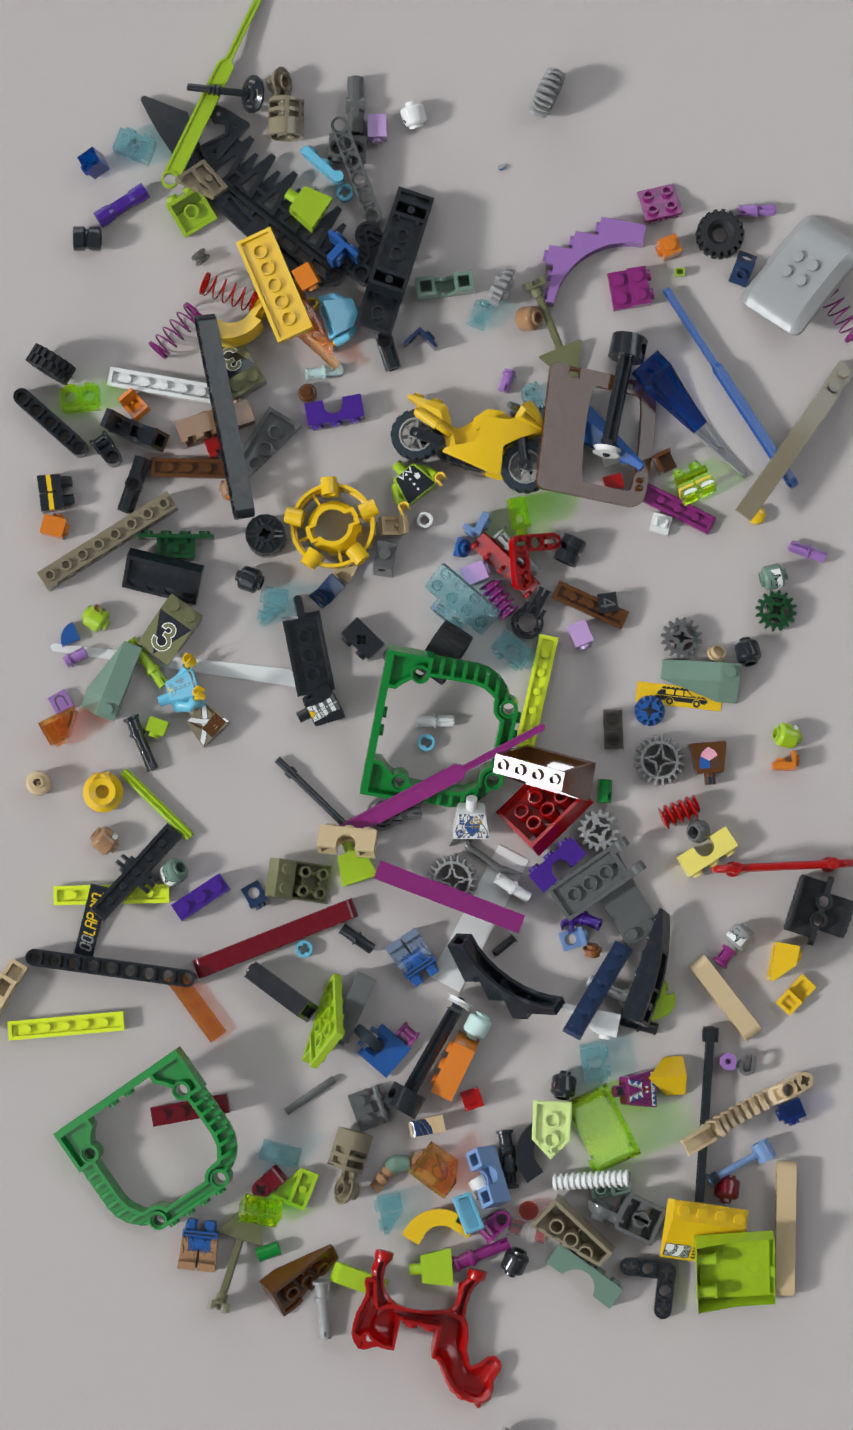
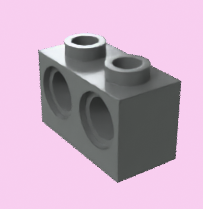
M330 133L327 153L328 160H331L332 163L341 164L343 161L341 153L333 151V148L338 145L334 134ZM353 135L357 147L362 150L360 153L363 163H366L368 138L367 136ZM346 137L341 140L343 148L351 147L352 142L349 138ZM350 156L347 160L351 165L358 164L356 156Z

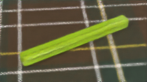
M126 768L122 771L121 777L186 840H189L194 835L193 831L129 769Z

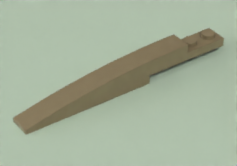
M840 360L806 410L794 424L735 509L749 521L757 514L852 378L853 369Z

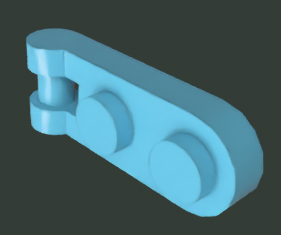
M304 145L300 153L334 185L339 186L344 183V175L341 171L332 169V164L326 158L321 159L314 147Z

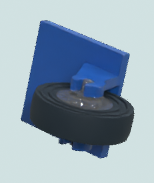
M358 1024L353 1030L361 1038L357 1043L361 1046V1049L357 1053L385 1078L389 1076L411 1050L406 1043L384 1024H381L378 1029L372 1026L369 1030L363 1025Z

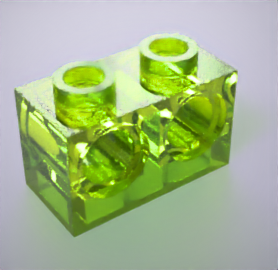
M84 383V386L76 387V384H67L64 388H60L61 410L64 414L101 411L100 388L95 383ZM88 393L95 394V398L92 401L85 400ZM69 394L76 395L74 402L66 401Z
M246 1193L239 1203L238 1221L275 1228L282 1218L283 1200Z

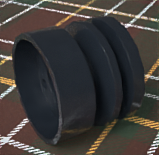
M260 514L252 518L247 524L245 530L246 541L251 551L257 556L263 558L274 557L284 549L287 541L286 531L282 522L277 517L269 514ZM265 530L267 533H271L267 539L261 536Z

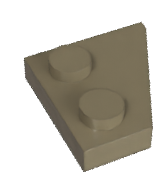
M204 159L178 175L175 179L177 183L212 200L228 189V186Z

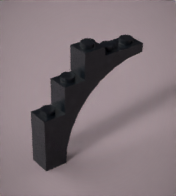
M456 933L447 945L464 981L480 982L488 1000L504 1001L514 1019H529L532 1014L557 1015L566 1003L563 996L549 995L536 991L511 978L487 957L472 934Z

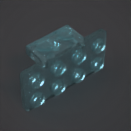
M445 563L439 566L425 585L426 589L438 598L430 609L444 621L448 620L460 629H463L468 624L480 635H484L501 613L493 603Z

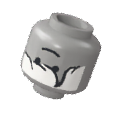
M744 923L734 924L725 935L728 941L726 945L733 951L737 949L745 951L754 940L752 935L754 932Z

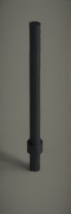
M281 757L275 761L285 772L284 774L289 779L292 778L339 825L346 821L297 774V770L293 766L290 767Z

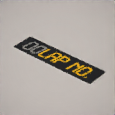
M96 884L90 885L74 951L76 954L91 957L94 955L102 919L93 913L90 908L105 893L108 887Z

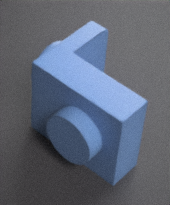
M483 511L475 528L464 523V533L474 538L476 535L480 537L483 529L487 531L492 521L489 519L490 514Z

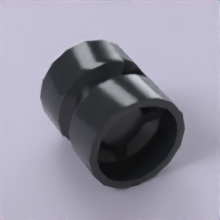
M74 226V251H85L87 247L92 251H101V226H92L88 230L85 226Z
M564 533L560 541L561 547L557 548L553 558L575 568L580 559L578 554L583 552L587 543L576 536Z

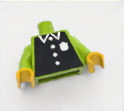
M399 460L392 466L398 474L393 479L394 484L391 487L393 501L403 516L404 509H409L411 512L410 507L435 488L437 483L439 486H443L440 481L444 478L448 480L443 472H438L432 467L423 464L416 465L415 463L406 467Z

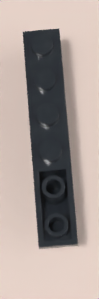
M659 908L658 913L654 916V924L647 936L646 947L641 953V961L634 972V980L628 989L626 1003L621 1009V1017L623 1019L647 1028L661 993L669 956L670 914Z

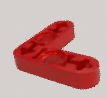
M557 533L516 535L510 538L508 546L514 589L525 591L531 587L529 552L555 550L560 547L561 538ZM534 537L538 540L536 548L531 544V540ZM544 540H554V543L544 544ZM516 542H525V545L516 546ZM518 558H521L524 562L522 568L517 566ZM519 580H524V584H520Z

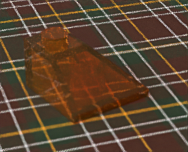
M71 706L38 723L52 747L56 746L58 748L66 744V740L70 738L78 715L75 707Z
M431 1141L408 1173L445 1199L456 1184L458 1159Z

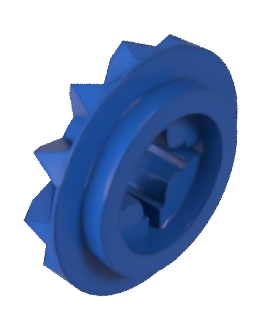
M644 696L635 705V717L645 726L657 725L665 715L664 704L655 696ZM651 702L652 709L658 712L652 713L650 719H648L647 712L641 711V709L648 708Z

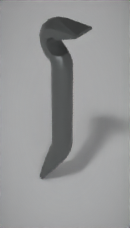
M453 839L449 845L451 847L460 840H465V849L497 872L503 874H522L519 871L497 863L471 845L470 839Z

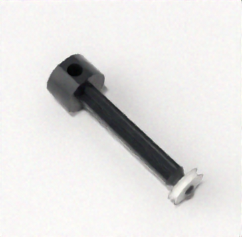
M616 331L612 334L608 357L617 362L601 439L602 444H595L593 446L595 450L592 451L593 454L602 458H620L618 453H621V450L615 447V445L617 444L630 373L633 365L643 364L648 340L638 333Z
M450 994V997L446 998L453 1004L447 1007V1011L405 1085L403 1086L394 1081L383 1102L413 1119L416 1118L426 1100L417 1094L457 1021L462 1016V1009L469 1011V1008L472 1007L462 997L457 998Z

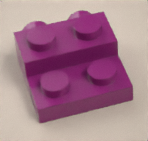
M646 266L607 273L613 312L651 306V300L655 298L653 288L649 289L648 281H651L650 270H646Z

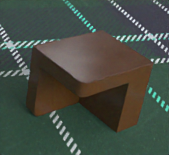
M670 448L652 456V462L659 476L677 468Z

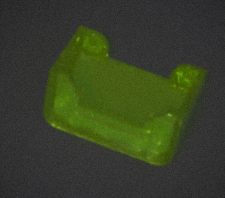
M607 1083L598 1085L568 1100L572 1102V1121L590 1155L591 1160L588 1163L592 1171L597 1170L600 1173L641 1154Z

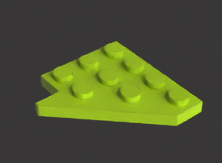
M336 973L325 984L302 1057L303 1062H310V1067L316 1069L326 1060L327 1055L330 1051L334 1050L338 1041L342 1040L345 1034L342 1007L344 1003L342 998L343 984L341 983V975Z

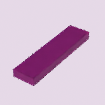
M648 483L643 503L708 535L716 519L715 516Z

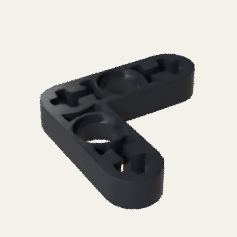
M634 1257L623 1258L619 1265L620 1270L625 1275L657 1279L653 1310L658 1318H668L672 1311L676 1277L674 1265L666 1261ZM631 1261L632 1265L637 1266V1261H639V1273H635L637 1270L635 1268H630L629 1271H626L623 1264ZM645 1263L653 1265V1271L650 1274H645L642 1271ZM666 1266H669V1269L672 1270V1273L668 1274V1280L672 1279L671 1283L666 1281L660 1282V1278L665 1279V1273L662 1272V1269H665ZM662 1285L670 1287V1293L667 1296H662L659 1293ZM658 1298L669 1299V1303L665 1301L664 1305L668 1311L664 1312L663 1315H660V1312L657 1311V1308H661L662 1301H658Z

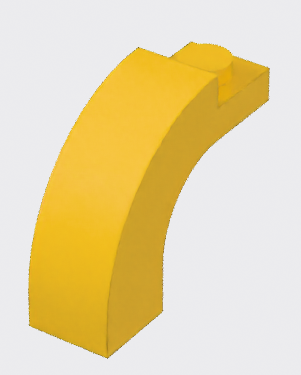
M260 299L256 301L249 314L239 322L226 323L217 319L222 347L233 348L248 344L263 332L264 326L262 321L267 316Z
M432 1208L419 1213L408 1223L402 1233L403 1236L418 1245L426 1232L435 1226H447L466 1238L470 1236V1234L465 1235L461 1222L456 1221L458 1218L457 1212L446 1208Z

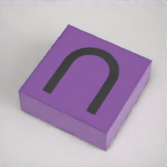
M65 689L48 698L57 715L74 706Z

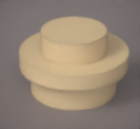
M716 644L710 646L707 650L711 661L722 662L725 659L726 652L722 646Z

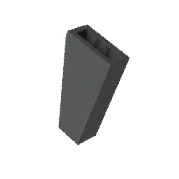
M357 972L343 1005V1028L345 1029L343 1039L338 1041V1044L341 1045L344 1042L349 1043L353 1030L376 979L361 972Z

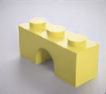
M726 826L709 836L713 848L708 856L699 855L694 847L676 858L688 877L693 875L696 878L704 873L702 870L704 867L709 865L711 868L720 862L718 858L725 855L728 857L736 852L735 847L738 844Z

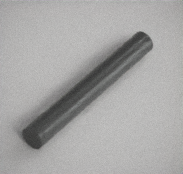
M333 1076L284 1108L288 1115L335 1084L336 1081Z

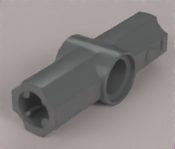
M352 75L347 80V121L352 134L361 135L364 134V77Z

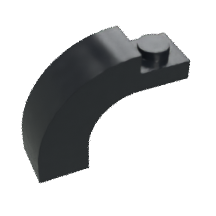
M110 408L106 409L100 426L116 436L162 453L170 437L169 434L158 428L136 422Z
M532 1122L522 1131L516 1146L517 1165L527 1183L543 1173L534 1157L535 1142L532 1140Z

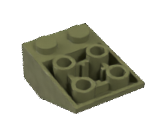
M270 857L265 896L326 904L332 866Z

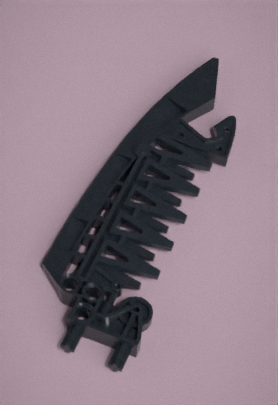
M142 96L141 102L150 120L173 154L190 119L188 112L153 98ZM216 105L211 119L213 124H225V133L202 145L198 142L184 171L204 159L217 172L233 157H236L228 174L222 178L228 186L227 191L213 200L208 198L218 210L246 237L270 226L278 231L280 235L276 240L295 281L296 279L291 271L304 264L296 256V253L301 250L310 257L306 262L313 264L315 261L326 270V279H323L318 274L322 281L318 285L319 288L339 286L347 276H350L364 288L368 283L383 237L380 227L372 221H365L359 224L355 230V239L359 245L357 249L359 250L360 263L357 265L352 261L349 265L342 264L340 267L336 266L332 269L328 265L327 255L335 245L329 241L328 232L333 228L342 209L339 206L335 207L320 220L313 232H310L298 220L294 227L290 226L286 221L293 216L289 212L292 202L285 199L284 196L294 184L298 174L292 171L275 185L281 174L277 170L263 182L276 156L271 153L252 168L259 156L257 153H254L242 163L254 142L250 135L243 141L239 140L250 127V123L228 109ZM258 175L250 192L242 187L253 176ZM298 188L296 192L300 193L302 189ZM279 192L280 195L270 210L264 203ZM236 199H238L251 211L248 213L247 210ZM255 215H258L265 221L263 226L254 218ZM342 223L334 232L338 231L343 234L347 225ZM323 227L324 231L316 245H314L308 238ZM285 238L295 245L291 251L281 243ZM363 269L367 273L364 277H359L356 275V272ZM333 272H337L340 275L336 280H332L329 276Z

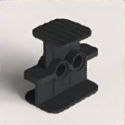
M802 874L794 891L791 906L785 920L784 930L809 937L807 944L811 946L814 945L818 930L844 938L853 915V900L830 894L835 877L828 876L825 882ZM822 896L828 898L829 903L826 907H822L819 904V899ZM817 914L823 918V922L819 926L813 922V917Z

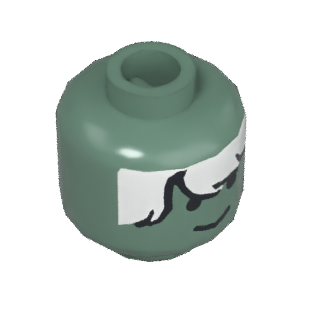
M778 563L764 566L761 572L758 573L761 587H765L767 590L782 588L785 585V580L788 579L786 568L782 569Z
M177 858L169 860L160 869L162 881L171 887L179 885L188 876L187 865Z

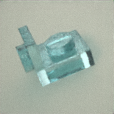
M485 299L476 300L467 325L485 331L494 306Z

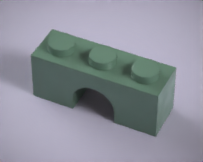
M472 270L455 272L451 276L436 278L434 275L415 278L418 301L474 294L475 290Z

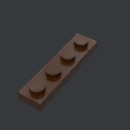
M151 457L152 478L226 479L222 459Z
M560 580L551 598L620 630L629 614L628 611L618 607L619 611L599 614L597 597Z

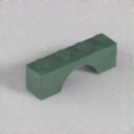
M561 1243L557 1244L546 1260L547 1264L561 1274L573 1269L588 1273L594 1282L593 1297L609 1309L623 1291V1288L620 1287L622 1284L613 1276L609 1279L604 1275L606 1273L605 1270L597 1265L594 1268L589 1264L588 1260L580 1255H576L573 1250L567 1249Z

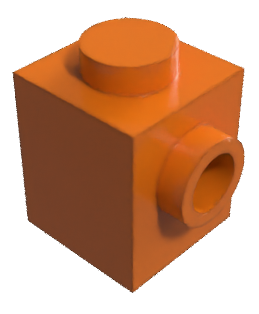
M676 233L658 239L657 246H655L657 255L662 258L663 262L681 256L683 251Z
M306 262L291 271L304 292L308 291L311 293L319 288L318 285L322 283L311 262Z
M54 513L53 516L44 514L39 532L45 536L64 540V537L69 534L70 525H68L67 519H64V515Z

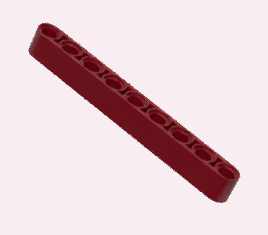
M352 898L195 959L192 962L198 978L201 979L359 915Z

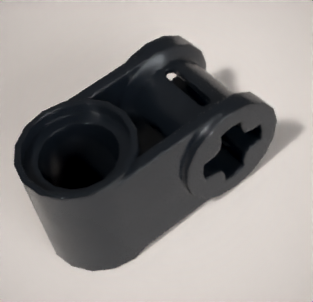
M105 430L95 440L89 441L109 467L116 468L121 465L123 461L122 455ZM111 454H117L118 457L115 461L111 462L108 460Z

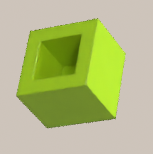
M150 716L145 730L149 732L148 736L159 740L160 736L165 738L170 723Z

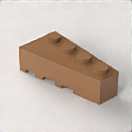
M240 398L234 400L238 428L242 429L256 424L248 399ZM212 410L203 411L174 421L184 449L203 443L204 439L217 435Z

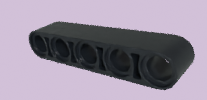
M19 388L14 392L13 398L16 404L77 458H83L88 454L89 448L87 443L25 388ZM21 394H27L28 397L25 402L18 401V397ZM36 406L42 408L41 413L38 415L32 413L33 408ZM49 419L56 420V424L53 427L46 426ZM64 431L70 432V437L66 440L60 438ZM77 444L84 445L82 452H75L74 449Z

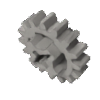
M507 266L503 274H497L490 288V293H492L490 304L498 307L502 299L507 301L515 285V281L512 279L516 270Z
M600 809L598 814H595L592 810L591 816L585 814L586 820H580L583 826L577 829L582 831V834L578 837L584 838L582 844L588 843L589 850L592 846L595 847V851H598L599 847L605 850L606 845H612V840L617 841L614 835L620 832L615 830V827L619 824L613 823L615 817L609 818L608 811L603 815ZM598 818L605 819L609 824L601 823ZM591 820L592 827L586 831V825ZM596 825H598L599 828L607 827V829H604V831L601 832V836H599L598 833L590 834V832H593V830L596 829ZM611 830V835L609 839L606 841L605 834L607 831ZM588 837L596 838L599 843L592 842Z

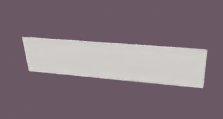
M498 845L492 857L500 865L521 873L529 861L501 845ZM488 866L477 889L474 891V896L505 907L510 895L507 894L505 889L493 883L499 872ZM502 873L505 877L517 882L521 874ZM463 913L447 945L456 933L472 934L479 947L483 949L495 925ZM446 945L436 964L439 972L433 975L432 978L460 992L465 981Z

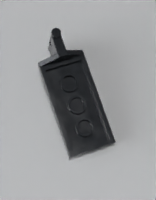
M295 595L293 602L296 615L283 617L282 623L297 697L307 695L325 681H328L332 690H334L335 685L320 611L305 613L302 597Z

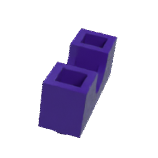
M361 394L342 397L343 407L338 413L334 414L325 410L323 400L304 403L308 428L318 431L323 430L324 426L329 425L335 428L343 426V423L350 422V424L361 423V420L365 419Z
M572 837L562 839L557 844L559 848L555 852L550 850L543 857L545 860L540 865L536 863L529 869L530 874L528 877L543 893L558 880L552 873L554 862L564 860L573 867L586 855L585 851Z
M218 873L171 906L180 920L185 921L207 904L229 892L231 888L223 876Z

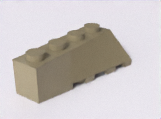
M559 1194L529 1226L534 1230L537 1229L544 1233L546 1237L558 1241L567 1249L570 1248L577 1252L578 1255L599 1267L613 1254L615 1249L611 1242Z

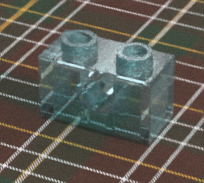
M120 127L112 146L113 152L149 166L157 147L154 138L147 134L139 135L136 133V130L126 127V129ZM136 142H138L139 146H135V148H133L132 144H136Z

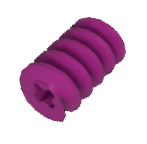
M494 579L483 585L479 590H486L483 593L484 597L490 596L487 603H494L491 609H498L495 615L502 616L499 620L500 622L512 615L518 608V605L511 606L514 599H507L510 592L503 593L506 586L499 587L502 580Z

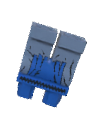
M413 928L401 936L411 951L410 954L400 939L385 947V950L406 979H409L417 987L424 982L419 974L420 971L426 969L432 977L439 972V969L435 963V958L416 928Z

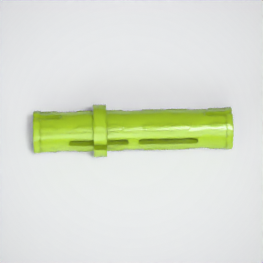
M134 636L127 642L137 645L138 640L136 636ZM142 648L138 660L147 671V676H151L159 689H162L168 680L161 672L160 666L156 665L146 650Z

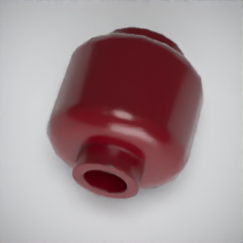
M727 1175L721 1179V1182L715 1184L714 1196L720 1199L721 1203L731 1204L732 1200L739 1198L740 1182L736 1179V1176Z

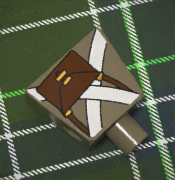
M206 703L204 707L188 712L191 717L186 721L204 748L231 723Z

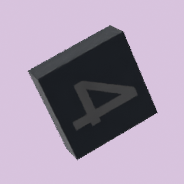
M616 592L597 594L599 614L619 611Z

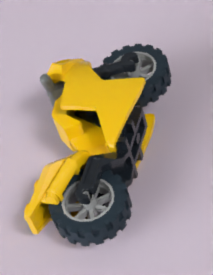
M419 393L408 394V400L415 404L416 408L403 412L401 416L399 415L395 423H393L390 433L395 450L403 458L409 461L427 460L430 456L437 453L442 463L461 467L467 471L471 470L492 479L504 480L510 489L518 493L531 494V492L539 491L536 485V478L532 480L531 475L533 472L537 473V469L533 468L532 465L538 462L540 445L528 441L541 436L543 417L539 408L532 400L524 402L522 405L509 401L507 407L512 409L510 416L500 410L486 409L474 417L472 422L458 428L453 427L450 411L445 404H442L443 401L432 398V400L424 399L425 396ZM416 422L415 427L410 428L408 424ZM419 422H420L421 424H423L424 426H426V427H424L423 429H420V428H419ZM405 427L409 430L410 435H403ZM412 438L408 446L403 441V439ZM415 441L418 442L419 449L411 448ZM530 455L536 457L532 462L530 461ZM516 460L518 467L512 468V464ZM520 470L521 474L517 479L512 472ZM524 474H527L529 481L520 480Z

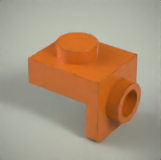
M130 388L118 398L120 404L136 422L151 410L133 388Z

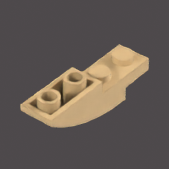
M11 958L4 971L0 972V1017L8 1006L11 996L29 970L27 966Z

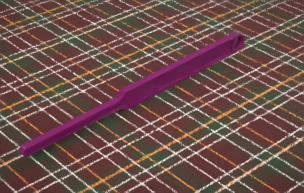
M539 724L464 765L455 763L338 826L352 825L355 828H372L464 779L467 771L495 757L496 753L506 751L544 731L545 725Z

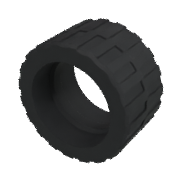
M445 620L425 651L434 652V655L461 659L472 642L473 636L450 621ZM418 669L422 673L426 672L424 669ZM430 677L441 685H443L447 680Z

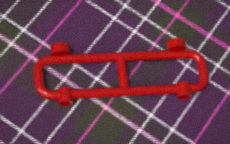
M826 857L822 860L749 864L732 861L726 865L712 866L711 872L715 874L726 873L729 877H735L741 872L822 869L824 872L829 873L837 868L853 867V859Z

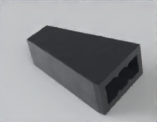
M255 961L254 964L247 968V974L244 976L246 979L294 1015L308 1023L318 1009L316 1004L260 963Z

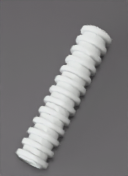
M628 1169L625 1171L619 1170V1172L617 1170H613V1172L610 1170L607 1172L601 1171V1173L599 1171L595 1173L590 1171L589 1173L583 1172V1174L581 1172L577 1174L572 1172L565 1175L563 1173L559 1175L554 1173L552 1184L555 1191L559 1189L564 1190L565 1188L567 1190L571 1188L573 1190H576V1188L580 1190L583 1187L584 1189H588V1187L590 1189H594V1187L599 1189L600 1186L602 1188H606V1186L608 1188H612V1186L617 1188L618 1185L620 1187H624V1185L629 1187L631 1185V1173Z

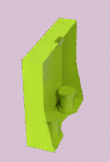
M773 1230L694 1235L698 1314L740 1306L775 1304V1239Z

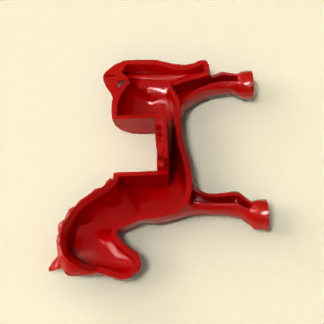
M376 1249L374 1254L375 1260L371 1267L372 1275L365 1278L366 1294L356 1311L351 1334L358 1349L362 1350L380 1347L394 1351L401 1320L402 1323L406 1324V1327L417 1329L418 1325L426 1331L434 1332L431 1343V1357L437 1360L449 1390L458 1399L474 1403L477 1408H480L482 1403L491 1400L494 1388L493 1383L501 1371L502 1364L498 1357L487 1356L479 1363L470 1365L467 1352L469 1331L466 1310L472 1291L480 1282L485 1281L488 1272L469 1268L468 1277L458 1284L455 1303L448 1309H412L398 1304L386 1292L384 1284L386 1266L393 1260L394 1253L383 1249ZM367 1335L371 1341L366 1340Z

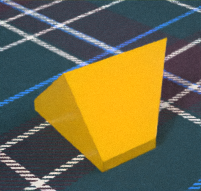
M683 1056L663 1057L649 1077L666 1096L685 1095L687 1074Z

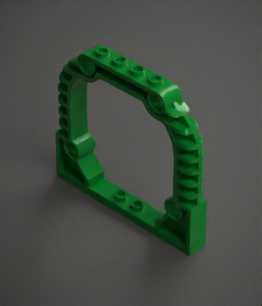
M388 644L360 785V794L389 799L423 781L409 777V773L405 768H393L382 754L376 753L379 735L383 736L384 724H381L382 717L386 718L388 706H385L388 688L397 689L410 680L423 684L430 677L469 683L484 688L494 697L493 711L495 717L499 720L494 749L517 737L515 725L520 723L521 712H518V700L514 695L510 694L509 688L501 675L491 667L479 662L434 655V652ZM424 669L426 672L419 675L416 673V670ZM510 703L514 707L511 709L504 708V705ZM493 757L480 767L476 780L464 785H451L421 802L451 808L457 807L458 803H466V797L469 795L476 796L477 801H479L490 790H497L502 787L504 776L493 772L495 757ZM492 775H496L499 777L497 780L489 779V777ZM402 777L404 780L397 782L395 778Z
M181 1046L53 1134L79 1173L81 1171L84 1173L86 1179L93 1186V1189L97 1192L107 1209L115 1217L128 1224L150 1225L155 1230H162L168 1225L172 1228L180 1222V1217L183 1215L188 1217L194 1213L196 1206L200 1204L203 1207L209 1203L212 1195L216 1194V1196H219L227 1190L225 1187L233 1179L232 1167L238 1150L236 1132L231 1122L206 1088V1082ZM150 1078L153 1084L171 1088L172 1094L176 1099H186L191 1104L215 1141L217 1161L206 1170L204 1175L205 1181L174 1202L158 1201L149 1207H144L133 1202L123 1192L102 1161L101 1156L104 1153V1148L100 1142L96 1141L97 1120L94 1115L108 1105L110 1108L114 1107L120 1102L118 1098L123 1095L127 1098L135 1092L134 1087ZM180 1085L186 1086L187 1093L181 1091ZM89 1148L95 1151V1156L89 1153ZM218 1173L224 1174L226 1180H221L218 1177ZM157 1215H161L164 1218V1222H160L157 1219Z

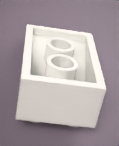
M565 1003L563 1008L572 1014L576 1005ZM598 1010L588 1028L594 1033L599 1034V1038L611 1040L612 1037H617L621 1015Z

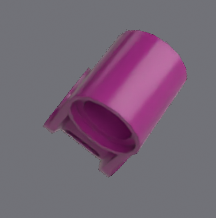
M499 1209L483 1221L485 1228L477 1232L484 1237L487 1245L510 1224V1213L505 1209ZM499 1214H505L507 1221L501 1224L497 1221L496 1217Z

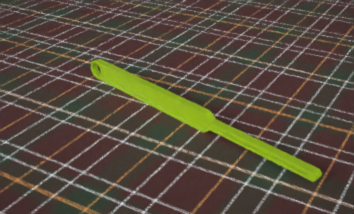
M253 0L226 57L218 60L206 85L216 84L217 86L226 87L234 70L232 61L262 0ZM202 93L162 174L161 182L165 188L173 189L178 185L177 182L172 185L166 184L164 177L166 175H173L176 178L184 172L221 95L217 96L216 94L213 96V94Z

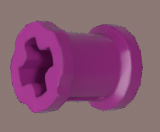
M724 944L722 950L712 960L726 970L728 968L727 964L737 953Z
M406 1021L395 1035L403 1038L410 1047L420 1033H416L408 1026Z

